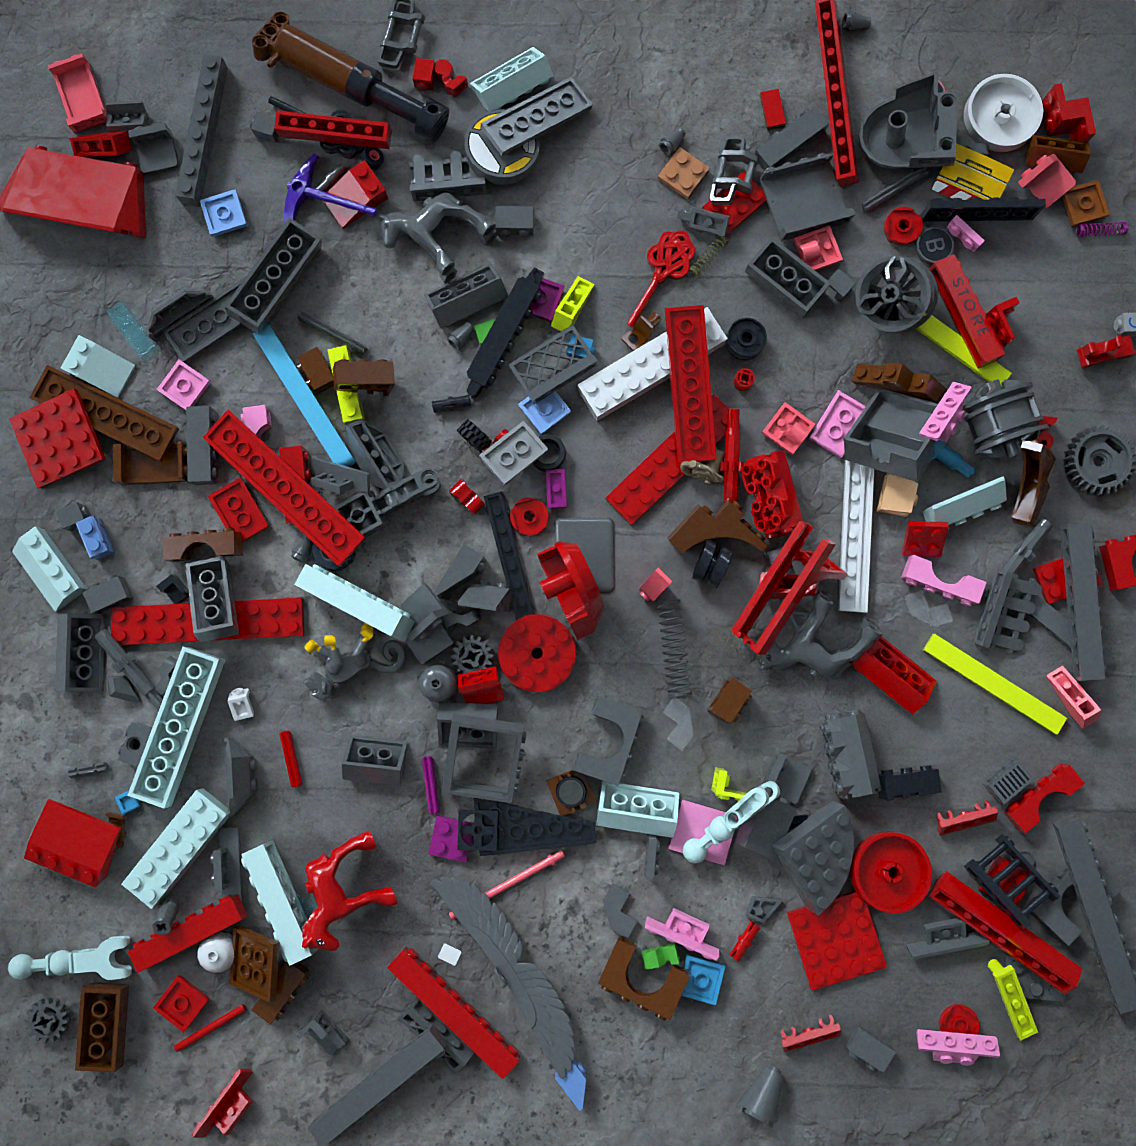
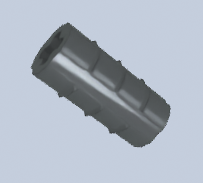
M173 896L165 897L162 904H160L152 926L156 934L163 935L170 932L180 906L177 898Z

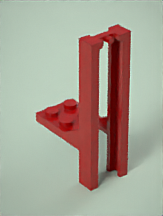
M798 522L731 630L734 635L743 639L744 644L748 643L750 645L749 648L758 655L767 654L810 586L826 578L844 580L848 574L828 558L836 546L830 539H822L815 551L801 550L814 529L808 522ZM801 561L805 566L757 643L747 636L748 632L792 562Z

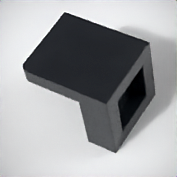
M169 575L156 586L160 592L166 593L174 604H179L189 596L188 588L177 575Z

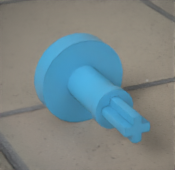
M936 441L932 460L937 458L947 465L949 469H956L968 478L974 474L975 468L962 460V455L945 446V441Z

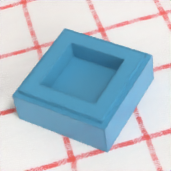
M129 791L115 797L122 815L142 806L139 799L127 796Z

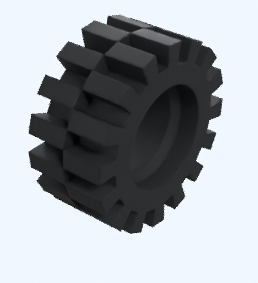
M468 419L457 429V432L480 453L492 443V440Z

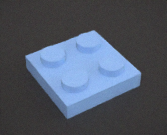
M236 189L200 200L209 233L212 237L248 226Z
M557 392L552 393L535 405L531 403L529 397L518 404L541 435L571 413V410Z

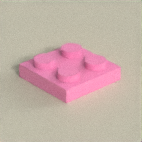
M178 360L156 390L186 410V407L195 405L211 381L181 360Z

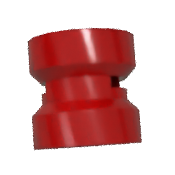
M746 368L739 370L734 378L735 388L739 391L749 390L755 380L754 373Z

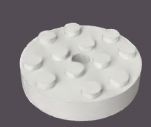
M997 74L980 82L971 93L964 108V123L971 138L976 143L987 144L988 150L996 152L1012 151L1026 144L1039 128L1043 117V104L1037 90L1027 80L1012 74Z

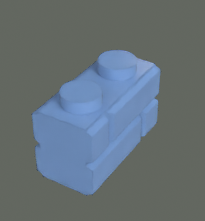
M90 516L76 523L91 559L100 560L115 553L105 528H103L104 525L101 518Z

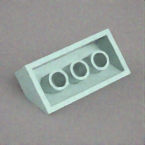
M532 47L471 82L470 85L484 108L492 111L500 110L506 103L516 101L518 96L530 93L534 87L547 83L549 78L554 75L546 55Z
M1004 476L922 511L926 522H948V525L955 523L957 526L967 522L966 518L972 516L974 519L984 515L983 511L990 508V511L1002 507L1000 503L1007 501Z
M34 527L18 539L12 551L55 612H58L84 591L88 590L45 529Z
M602 781L596 826L674 838L678 819L679 793L621 783L617 786Z

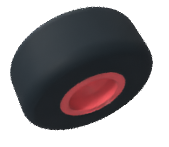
M365 147L361 153V160H365L371 169H377L382 165L384 155L379 148Z

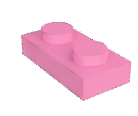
M958 215L947 226L949 232L953 236L958 237L963 242V245L973 252L985 241Z

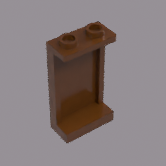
M178 441V444H171L163 462L130 446L113 444V482L119 485L188 482L187 444L182 441Z

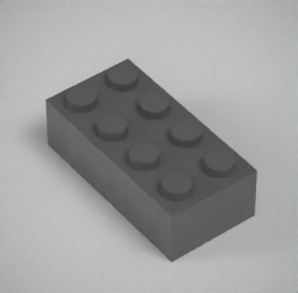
M772 236L748 263L745 273L802 318L806 316L831 284Z
M221 556L186 564L193 632L196 638L201 643L238 635L239 629L231 570L226 558Z

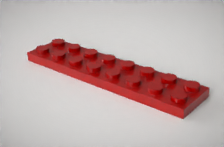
M704 305L665 308L677 462L717 460Z
M713 394L712 409L716 445L726 435L729 408ZM675 431L605 497L631 526L685 475L681 471V463L677 462Z

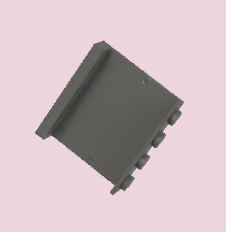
M821 153L811 159L806 157L796 163L787 162L777 168L769 167L761 175L759 180L781 241L801 236L829 225L834 227L848 223L855 216L853 208L846 209L831 168L830 160L834 156L833 153Z

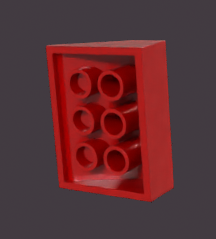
M48 799L28 841L24 859L96 888L108 875L121 828Z

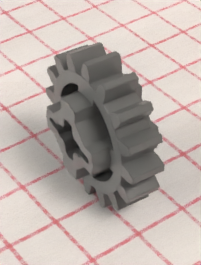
M473 635L470 636V640L463 637L464 642L457 641L456 643L459 647L452 649L456 652V655L451 656V658L456 659L453 666H459L458 672L464 670V673L486 669L487 664L492 665V662L489 661V658L494 657V655L489 654L492 647H486L487 641L481 643V637H478L477 640H474ZM471 644H478L482 648L476 650L473 648ZM464 647L466 651L464 656L460 657V652ZM471 651L473 653H480L475 657L474 662L471 659H467ZM485 655V661L480 666V659ZM463 664H472L474 669H468Z
M52 997L46 1000L42 998L38 1003L32 1004V1009L26 1012L30 1017L24 1019L25 1022H29L25 1029H31L32 1032L29 1036L36 1035L35 1041H39L42 1038L43 1043L48 1042L49 1039L53 1042L57 1037L63 1036V1031L69 1028L65 1023L71 1021V1018L66 1017L70 1011H64L66 1004L59 1005L60 999L53 1002ZM51 1018H53L51 1021H44V1022H43L44 1019H51Z

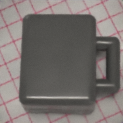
M609 517L556 519L554 523L555 543L559 541L576 543L591 570L600 593L612 592L615 588L614 521Z

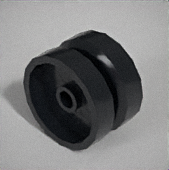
M707 539L697 561L692 579L702 582L707 572H709L707 583L709 586L717 589L726 574L733 549L723 546L720 548L717 556H715L717 543Z

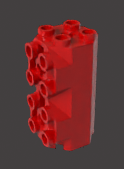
M785 451L770 452V455L762 454L748 459L746 464L742 466L741 471L745 489L748 493L754 494L755 501L751 505V512L756 528L759 531H763L767 539L789 535V532H792L798 522L803 521Z

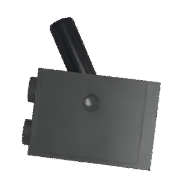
M766 791L769 797L773 795V793ZM780 797L779 800L775 799L743 823L735 842L776 860L777 854L772 845L785 836L789 829H794L807 820L808 815L794 816L797 809L790 806L791 801Z

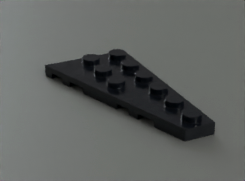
M473 798L475 810H498L497 851H479L480 856L597 843L594 822L492 800ZM483 814L482 823L485 826H494L492 820ZM476 826L477 834H480L482 832V828L480 826ZM493 834L482 836V846H486L492 841Z

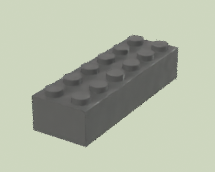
M288 218L225 305L226 314L260 335L322 248V238L293 219Z

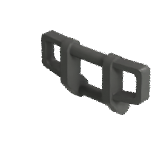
M414 0L392 1L391 10L388 14L389 21L384 40L381 41V48L377 58L380 66L397 69L404 55L416 53L418 47L416 44L421 25L425 21V16L420 13H414ZM400 1L411 4L410 14L396 12L397 3ZM396 22L413 26L409 42L401 44L391 41ZM385 50L399 53L394 62L383 60Z
M726 136L724 138L718 156L720 160L716 176L712 181L710 194L712 205H731L736 190L742 193H751L752 178L759 158L745 151L746 140L743 136ZM731 143L741 144L740 150H727ZM743 162L747 164L745 180L723 177L726 163ZM717 189H730L729 195L726 198H715Z

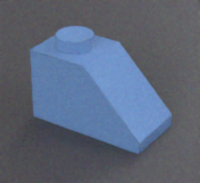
M574 1058V1060H571V1071L565 1068V1078L561 1079L558 1073L555 1072V1079L580 1111L583 1109L586 1085L585 1072L587 1070L581 1061L577 1062Z

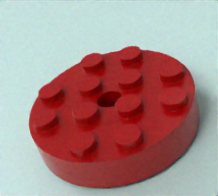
M530 614L515 620L506 629L499 643L498 657L503 673L514 685L526 691L543 692L557 687L566 680L575 664L576 648L570 631L562 622L549 615ZM536 647L540 648L543 654L538 658L533 657L532 650Z
M887 831L870 835L858 845L852 857L850 877L857 895L867 905L886 913H903L916 907L927 895L932 881V868L926 851L916 840L905 834ZM892 867L894 874L890 877L885 870H889Z

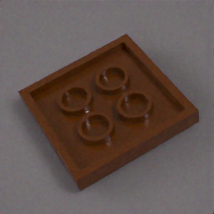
M240 925L233 927L232 946L234 949V959L231 965L230 984L269 1003L275 1001L280 942Z

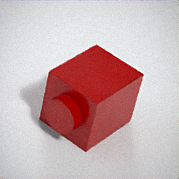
M416 58L412 78L415 88L423 91L427 89L433 90L435 80L434 60Z

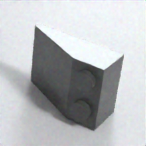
M463 544L433 594L441 599L476 577L478 573L482 574L487 566L485 557Z
M479 580V584L472 583L458 601V605L511 612L514 589H508L509 585L497 583V587L490 586V582Z

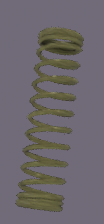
M719 235L717 239L714 240V243L711 244L712 246H709V249H706V253H703V256H700V259L698 260L701 261L704 266L708 267V265L703 260H701V257H703L708 263H711L708 258L704 257V254H707V256L711 260H714V258L707 253V250L710 251V253L713 256L717 257V255L712 250H710V247H712L716 253H720L718 249L722 250V247L718 245L715 241L717 240L723 247H725V245L729 243V240L725 236ZM698 260L697 263H694V266H691L689 268V271L695 277H699L700 273H702V271L699 268H697L695 264H698V266L702 270H705V268L698 263Z

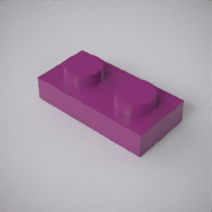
M565 469L546 470L548 509L567 508Z

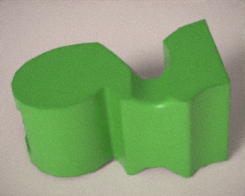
M667 943L664 946L659 945L657 948H650L641 952L645 969L659 968L667 961L674 965L680 964L681 959L677 943Z

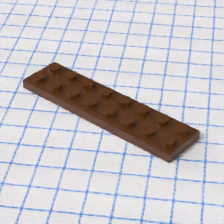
M49 365L46 366L30 399L41 404L73 388L78 389L94 430L163 462L180 428Z

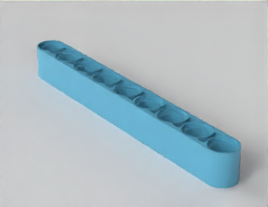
M269 323L260 335L254 332L253 336L333 463L347 467L357 463Z

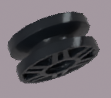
M747 317L738 319L731 325L726 334V348L733 357L739 360L753 359L760 354L766 344V330L756 319ZM744 335L748 336L750 342H744L741 337Z

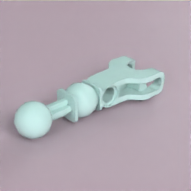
M768 781L748 792L723 816L715 817L710 826L704 829L706 834L702 838H691L686 841L683 846L685 859L691 863L702 862L707 855L708 847L713 843L718 845L723 841L729 840L740 825L773 802L780 795L779 786L773 781ZM767 787H770L773 790V795L771 797H769L768 793L765 791ZM734 813L738 816V821L734 818Z
M113 936L102 942L98 948L74 950L72 952L60 950L46 955L45 959L33 960L29 955L19 954L9 962V975L14 979L23 980L36 971H46L47 976L51 974L63 976L68 973L97 972L106 980L126 978L132 974L131 966L120 965L116 962L114 955L117 949L124 948L130 944V937Z

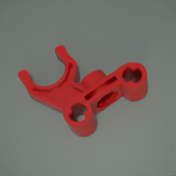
M1122 335L1104 342H1090L1076 350L1081 368L1091 367L1098 363L1115 359H1125L1136 354L1131 336L1122 337Z

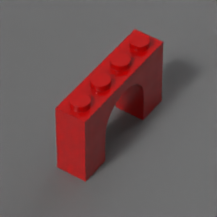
M1136 534L1124 537L1125 541L1118 542L1116 538L1105 541L1106 545L1099 546L1110 591L1136 586L1132 568V556L1136 551Z

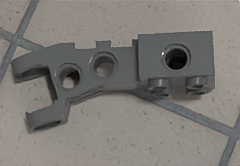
M426 468L406 477L396 485L386 488L376 496L371 490L370 492L361 491L334 506V508L367 538L390 525L386 518L387 515L419 499L427 498L437 493L440 488L438 474L435 470ZM428 480H433L430 484L426 483Z

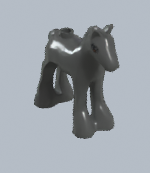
M448 192L434 198L428 197L423 204L425 207L415 215L400 212L377 215V219L380 221L379 226L381 227L384 246L391 249L395 246L400 233L408 234L417 245L424 248L436 259L437 270L445 284L449 283L456 276L457 270L454 268L455 263L434 238L440 233L447 221L457 220L471 224L478 230L480 240L485 246L491 245L498 234L494 231L496 225L491 220H488L485 215L474 211L468 205L462 206L463 201L456 199Z
M817 587V594L812 596L813 610L807 621L793 635L789 644L784 648H780L776 641H774L767 654L761 655L759 664L762 665L760 670L770 669L778 671L801 662L811 668L810 673L817 678L822 675L830 679H837L844 670L851 666L849 662L857 661L865 651L874 645L876 640L882 637L883 633L874 621L864 617L861 622L860 635L852 644L837 650L826 648L815 637V634L833 606V602L825 591Z

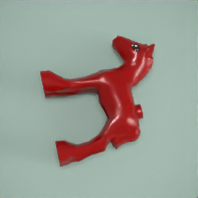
M365 831L357 837L350 838L346 843L332 850L330 857L323 853L318 859L310 861L306 865L305 872L307 873L308 882L305 883L308 894L313 893L318 907L312 912L302 928V948L308 947L309 949L316 948L336 951L339 947V940L328 931V926L332 922L345 918L358 908L370 903H377L388 907L397 905V899L391 887L386 886L378 890L365 892L356 897L346 898L344 890L335 879L337 868L347 854L355 850L369 851L376 848L370 831Z

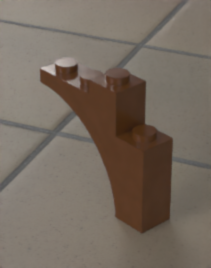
M886 363L885 366L857 364L852 378L854 384L881 388L939 404L948 390L932 375L913 373L905 365L897 363Z
M1023 440L1021 445L1023 454L1022 479L1011 518L1016 524L1033 528L1049 491L1050 485L1047 479L1056 459L1053 452L1045 448L1041 442L1037 440Z
M729 499L713 516L711 515L713 513L711 509L706 505L702 507L698 504L667 537L669 542L682 553L701 541L717 537H731L744 540L761 551L767 547L764 542L766 538L758 531L754 533L750 530L752 526L744 518L740 521L744 516V513L741 511L743 507L735 500L732 503Z

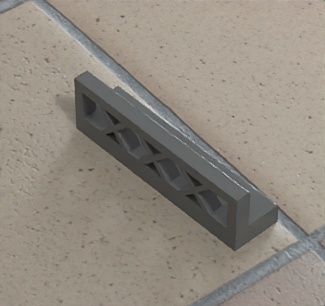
M418 997L398 1017L417 1036L423 1032L422 1030H426L430 1025L434 1024L448 1041L445 1047L446 1052L440 1059L454 1073L466 1065L475 1053Z

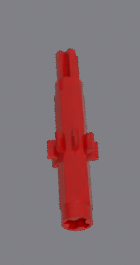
M728 409L725 462H720V471H724V503L728 499L732 503L734 500L738 503L739 471H741L744 462H740V409Z

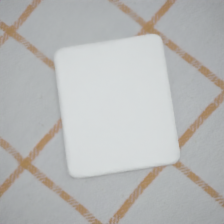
M444 944L438 958L455 966L461 951Z

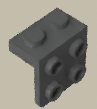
M157 122L151 126H139L133 130H128L129 138L136 145L140 168L143 174L176 168L178 166L172 132L165 122Z
M427 584L421 585L400 606L403 611L411 614L410 619L415 621L413 625L415 628L407 634L411 641L418 638L422 640L430 634L429 631L432 628L438 627L443 622L442 619L449 614Z

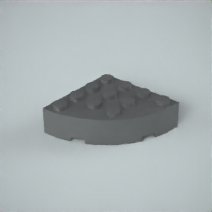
M833 800L772 845L805 907L818 916L830 906L840 893L847 879L854 851L853 829L845 805Z

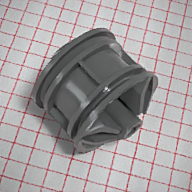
M888 256L872 263L861 275L856 288V304L862 318L872 327L886 332H907L920 327L931 317L938 301V286L932 272L920 262L902 256ZM901 269L896 278L895 270ZM911 273L914 274V277L904 286ZM882 278L888 284L884 288L877 285ZM920 284L921 290H919V291H911V290H910V288L914 289V288H916V287ZM875 299H883L884 302L879 301L875 304ZM909 302L918 305L913 313H911L906 305ZM891 303L885 315H881V312ZM898 312L900 320L892 321Z
M999 379L982 385V388L974 395L970 403L963 406L965 414H969L964 419L970 427L974 438L973 443L974 445H980L974 451L975 455L1003 458L1007 453L1008 459L1022 454L1021 445L1023 440H1037L1040 433L1049 429L1048 424H1039L1044 418L1039 412L1034 392H1028V390L1034 387L1032 382L1004 380L1000 384Z

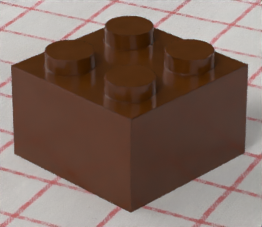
M733 677L728 678L707 710L725 723L731 724L736 722L741 715L739 711L741 707L747 706L750 702L752 690Z

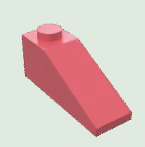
M657 568L639 588L641 591L640 596L648 602L650 600L653 603L672 583V580Z
M1064 666L1046 675V678L1069 714L1082 729L1099 720L1101 709Z

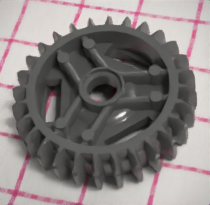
M1101 425L1098 428L1097 426L1086 428L1070 439L1072 442L1066 445L1069 449L1063 452L1068 455V457L1063 458V461L1068 462L1063 468L1069 469L1065 474L1066 476H1072L1069 482L1076 481L1075 488L1082 486L1081 492L1088 490V495L1095 493L1096 496L1116 493L1117 490L1123 489L1124 485L1129 484L1128 479L1134 477L1130 472L1136 471V468L1132 467V465L1136 464V461L1133 460L1136 453L1131 452L1135 446L1129 447L1128 445L1131 440L1125 441L1123 439L1126 434L1119 436L1118 429L1112 432V427L1105 429V426ZM1107 440L1108 442L1113 444L1115 448L1118 450L1119 454L1114 449H1112L1107 443H1105V441ZM1080 448H1084L1082 464L1080 466L1078 454ZM1095 457L1102 459L1101 467H1097L1094 464L1093 460ZM1114 474L1116 478L1114 481L1099 484L1098 479Z

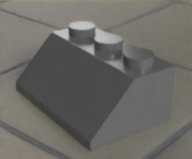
M439 703L437 715L439 746L448 747L453 714L498 720V704ZM460 727L457 747L497 748V732Z
M350 735L342 761V779L401 786L405 768L407 742Z

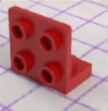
M1017 296L995 305L987 313V319L994 328L995 335L1003 345V348L1015 339L1006 318L1008 314L1015 311L1014 308L1020 303Z
M496 666L458 675V688L460 694L464 696L465 703L489 704L504 700Z

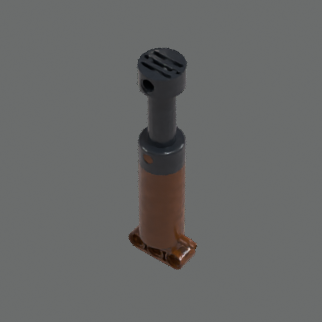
M279 11L274 13L252 38L254 58L258 61H267L269 59L267 63L269 68L275 66L279 61L364 107L375 103L415 124V133L431 142H436L446 127L449 118V108L433 99H428L424 104L382 82V73L290 25L289 15L285 12Z

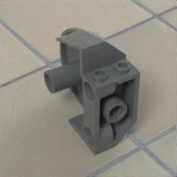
M938 71L897 86L895 97L881 102L866 114L861 124L859 136L862 152L872 163L889 169L954 166L956 159L958 92L943 91L938 93Z

